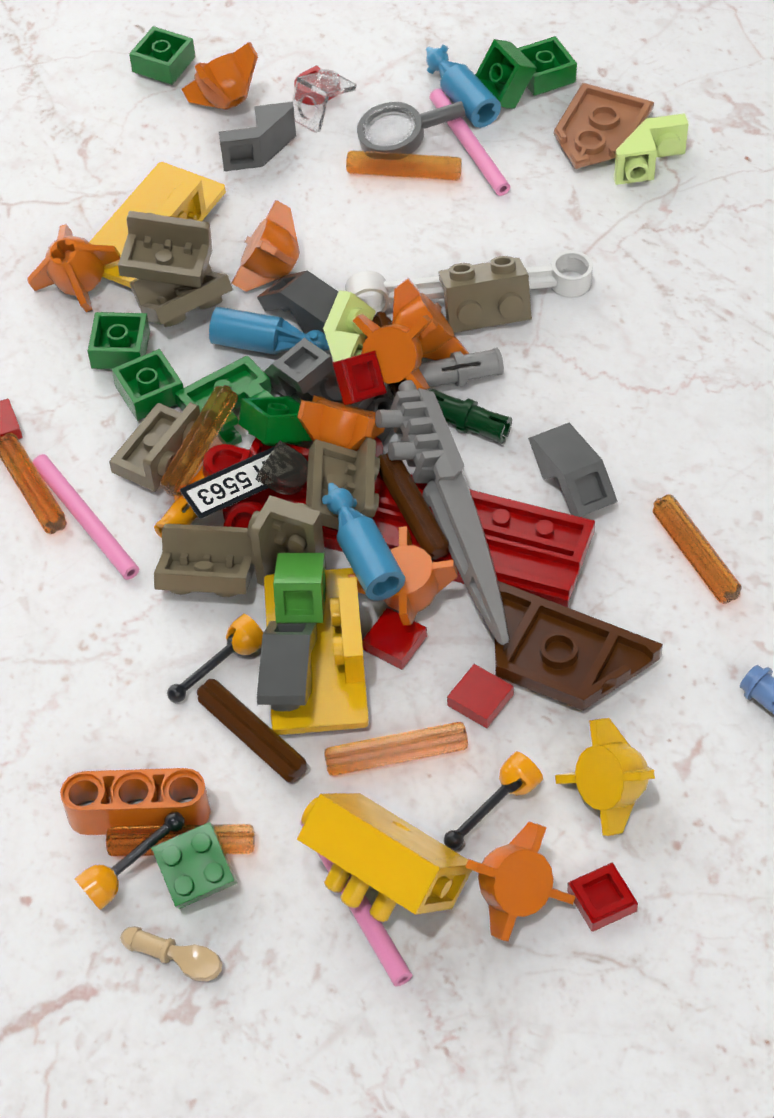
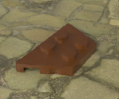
M498 581L509 635L508 643L504 645L498 643L494 637L495 676L583 711L657 662L662 655V643Z

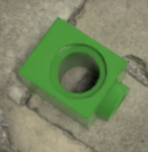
M278 553L273 581L276 623H323L326 601L324 553Z

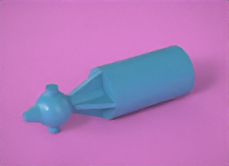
M442 44L440 48L427 47L426 61L429 66L427 71L430 74H433L435 71L440 72V87L453 103L462 101L466 117L475 127H486L494 122L501 111L499 100L468 66L449 61L447 54L449 48Z
M216 307L211 317L209 326V340L211 344L277 355L279 352L290 350L299 341L306 338L323 351L330 350L326 336L322 331L311 330L304 334L282 317Z
M329 483L328 495L323 496L322 502L326 504L331 513L338 515L339 531L337 533V541L366 596L370 600L380 601L395 595L403 587L405 576L375 521L354 509L357 505V500L353 498L347 489L339 488L334 483Z

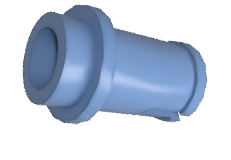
M756 665L745 675L740 683V688L745 691L744 697L747 700L754 698L774 714L773 671L769 667L763 669Z

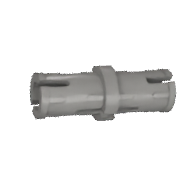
M493 348L492 350L463 355L461 351L453 352L450 354V358L421 363L419 369L429 387L450 383L462 386L466 385L468 380L496 374L502 375L504 365L499 348Z

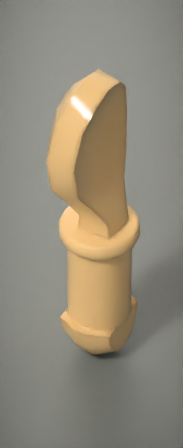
M137 926L128 927L121 933V942L128 950L132 952L136 950L159 958L165 964L170 960H174L184 975L195 981H210L215 979L222 971L223 963L219 955L207 947L196 944L176 946L174 939H164L142 931V928Z

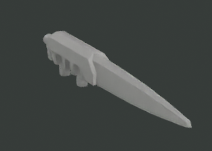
M412 380L404 381L398 387L399 391L396 392L390 410H377L375 415L376 426L378 428L393 427L395 434H403L400 442L389 443V459L391 461L406 460L408 466L416 467L412 476L414 482L428 483L422 493L427 505L431 507L435 519L449 541V552L474 603L497 642L504 645L508 643L509 635L503 602L487 539L463 475L464 463L435 393L420 388L417 390Z

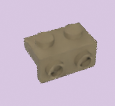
M129 211L126 218L128 236L118 263L119 276L201 288L212 253L210 224L194 219Z
M498 256L490 262L481 264L457 263L449 269L438 272L439 281L444 290L446 320L454 333L532 319L529 274L520 258Z
M209 263L201 288L138 278L130 283L141 313H147L149 322L163 324L164 327L174 326L183 322L187 318L186 313L197 307L200 310H204L218 305L223 301L221 296L233 290L228 275L212 272Z
M190 402L181 413L157 403L109 461L111 472L156 492L166 478H171L175 474L179 462L190 448H195L199 444L204 432L199 406Z
M366 437L358 451L317 439L309 448L306 505L321 512L322 526L339 530L338 515L331 513L326 504L322 502L323 496L328 495L329 483H334L339 488L347 489L353 498L357 500V505L354 509L367 517H374L379 504V494L374 492V485L380 468V459L375 457L376 440Z
M270 495L261 511L253 513L248 524L247 535L251 538L253 553L251 562L255 566L258 584L264 586V577L275 573L278 553H324L325 555L320 511L314 510L303 503H292Z
M165 524L162 529L163 552L154 571V589L169 590L171 593L180 595L191 592H209L221 597H232L238 594L246 595L255 569L251 562L253 549L251 538L247 535L248 528Z

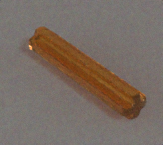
M350 150L346 158V169L349 174L457 181L461 177L462 161L460 157Z
M224 385L223 387L216 386L174 456L160 480V487L168 495L173 497L175 495L181 496L180 489L190 484L204 459L205 453L212 446L238 401V395L232 391L231 387Z
M7 433L0 437V458L44 531L48 534H54L58 530H63L67 525L65 514L17 436L13 433Z
M671 494L657 498L653 503V514L717 600L722 604L736 600L741 595V584L677 499Z
M454 722L327 747L324 750V759L329 775L334 776L465 750L468 748V736L462 722Z
M213 824L226 854H250L254 851L255 830L253 825ZM162 825L112 826L108 828L106 834L108 855L126 856ZM184 825L180 831L168 833L154 846L201 825ZM150 848L142 856H154V853Z

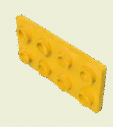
M159 162L89 242L92 245L115 246L121 257L128 236L126 218L129 211L203 221L226 193L225 185L168 163ZM119 260L104 265L102 276L127 287H130L131 281L137 279L119 276Z
M352 568L325 570L326 601L323 623H317V642L311 653L312 692L306 705H300L296 710L276 711L271 709L272 730L278 735L366 728L369 725L357 577L348 578V574H354ZM275 574L264 577L266 627L270 621H276L273 587Z

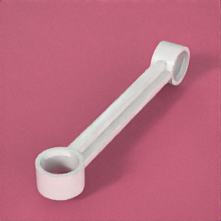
M574 250L563 251L553 258L551 265L525 267L529 274V288L551 287L561 296H581L590 289L593 263L582 252ZM361 271L352 275L347 280L345 290L352 292L357 297L364 292H377L372 296L359 298L376 310V313L379 311L384 312L390 303H394V289L406 279L386 281L383 275L378 272ZM574 271L582 275L570 277L561 274V272ZM439 276L410 279L419 292L425 294L429 299L444 298V290L439 281Z

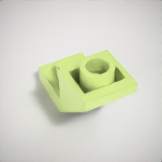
M677 114L646 118L616 149L615 185L654 180L657 157L685 154L688 134L686 115Z
M339 290L323 327L334 362L362 353L366 335L353 320L358 315L363 314L372 321L376 310L348 291Z

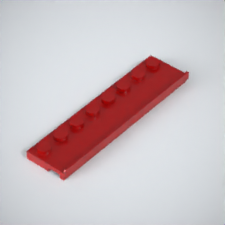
M255 437L249 450L254 451V456L274 446L264 445ZM283 442L277 443V445L281 444L301 470V473L222 510L224 520L227 512L234 505L245 501H255L264 506L270 495L292 503L306 504L309 449ZM378 472L374 492L379 494V504L372 519L375 521L389 549L399 546V527L407 526L412 545L420 547ZM415 483L421 494L428 485V483ZM469 489L487 539L497 580L568 607L570 597L595 532V521ZM322 526L324 548L343 552L337 541L339 530ZM449 552L445 557H439L433 562L453 560ZM457 569L458 577L453 581L465 584Z

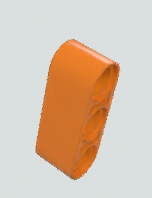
M189 768L83 771L69 776L62 784L60 790L61 800L70 826L74 831L83 835L154 833L165 824V817L171 812H179L184 817V827L178 832H188L204 825L209 820L211 812L204 778L199 772ZM187 797L194 798V799H192V800L189 801V802H185V803H180V802H178L179 800H181V799H183V798H187ZM136 799H144L138 804H128ZM85 801H94L89 805L79 806Z

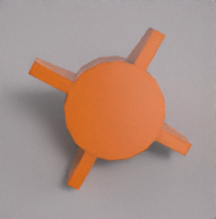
M248 42L235 52L222 55L209 63L196 64L194 66L197 71L194 75L195 80L182 88L187 101L225 110L231 109L245 101L258 59L252 43Z
M275 200L266 218L258 225L251 237L247 236L244 241L247 246L241 258V265L231 284L247 292L280 279L291 272L298 260L300 251L290 207Z
M67 224L59 227L57 240L49 246L45 259L27 278L28 283L34 291L55 284L65 294L76 296L80 306L85 312L92 310L88 292L93 290L101 281L104 265L120 260V253L115 246L92 245L84 238L73 236L71 229Z
M409 278L394 289L392 324L407 326L411 329L423 316L428 315L432 319V322L418 337L422 344L423 358L432 360L450 358L451 353L459 351L463 355L469 354L454 335L450 324L441 313L442 307L438 302L434 304L425 294L420 293Z
M363 314L358 315L353 320L367 336L363 343L362 353L376 351L384 383H397L406 379L412 380L417 390L418 388L424 390L430 388L419 369L423 350L421 341L418 338L432 322L428 315L423 316L411 329L399 324L380 327Z
M313 395L312 402L301 400L297 416L313 442L317 439L358 451L366 437L374 439L383 433L385 429L376 426V412L333 402Z
M407 526L399 527V546L390 550L405 576V583L399 592L383 600L389 607L399 611L403 626L411 625L417 613L427 608L434 600L436 594L458 577L454 560L433 562L431 556L424 549L412 545ZM355 573L348 574V578L356 577ZM357 579L358 593L365 594Z
M528 822L509 844L498 847L490 852L483 859L482 863L468 859L465 868L478 872L481 894L489 904L491 936L509 942L517 916L526 917L536 913L546 904L549 897L573 905L576 896L552 888L554 879L551 866L546 858L538 853L547 827Z

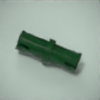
M430 390L435 393L446 422L457 426V431L465 434L470 431L501 444L505 442L512 426L511 417L477 406L478 402L468 398L463 401L438 390Z

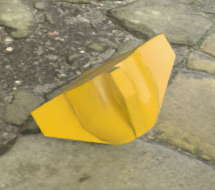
M610 718L589 720L592 746L586 748L579 755L575 772L555 775L556 784L576 783L583 800L593 809L600 810L603 836L620 834L624 831L635 801L646 790L649 779L655 778L654 769L648 767L642 754L630 746Z

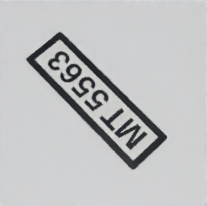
M279 444L181 488L180 492L198 518L202 519L300 474L301 470L285 448Z

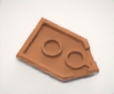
M582 83L555 127L554 136L575 169L614 159L616 149L648 118L654 107V102Z

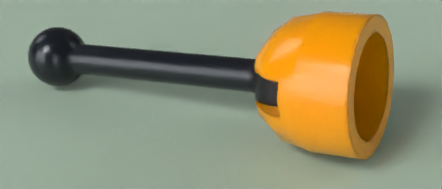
M243 613L227 630V646L181 684L171 685L167 690L169 700L174 703L183 701L188 689L233 652L240 655H250L262 647L264 633L259 625L247 614Z
M514 752L500 768L499 780L501 787L457 830H450L445 834V846L452 850L461 848L464 842L463 837L508 793L515 796L525 795L543 781V775L534 762L523 753Z
M179 812L169 813L165 817V824L112 868L105 865H94L85 869L75 878V881L99 910L110 903L117 894L119 887L118 875L168 833L178 832L184 827L185 820L182 814Z

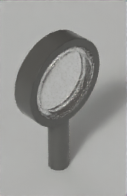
M462 101L421 114L409 104L387 102L371 108L361 117L357 126V135L361 149L367 156L378 161H396L409 156L418 149L424 138V129L464 117L466 114Z

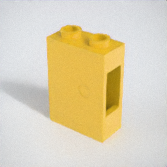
M361 793L320 794L308 804L303 812L301 823L304 826L297 840L333 862L324 881L325 887L336 893L342 892L345 887L340 898L345 905L351 908L359 907L369 886L379 891L369 911L370 915L378 921H388L396 904L401 905L415 915L452 909L472 870L465 868L468 859Z

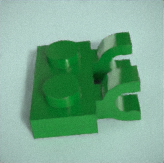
M248 355L175 392L177 405L182 411L190 402L198 405L203 427L211 423L222 444L234 446L242 442L240 433L234 428L239 422L238 417L232 412L241 407V399L273 396L269 393L272 391L270 378Z

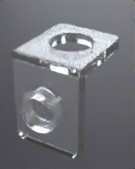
M327 69L318 70V73L297 77L292 99L295 122L313 132L321 131L328 98L355 91L357 84ZM304 97H309L315 104L316 111L312 119L307 118L302 112L301 103Z

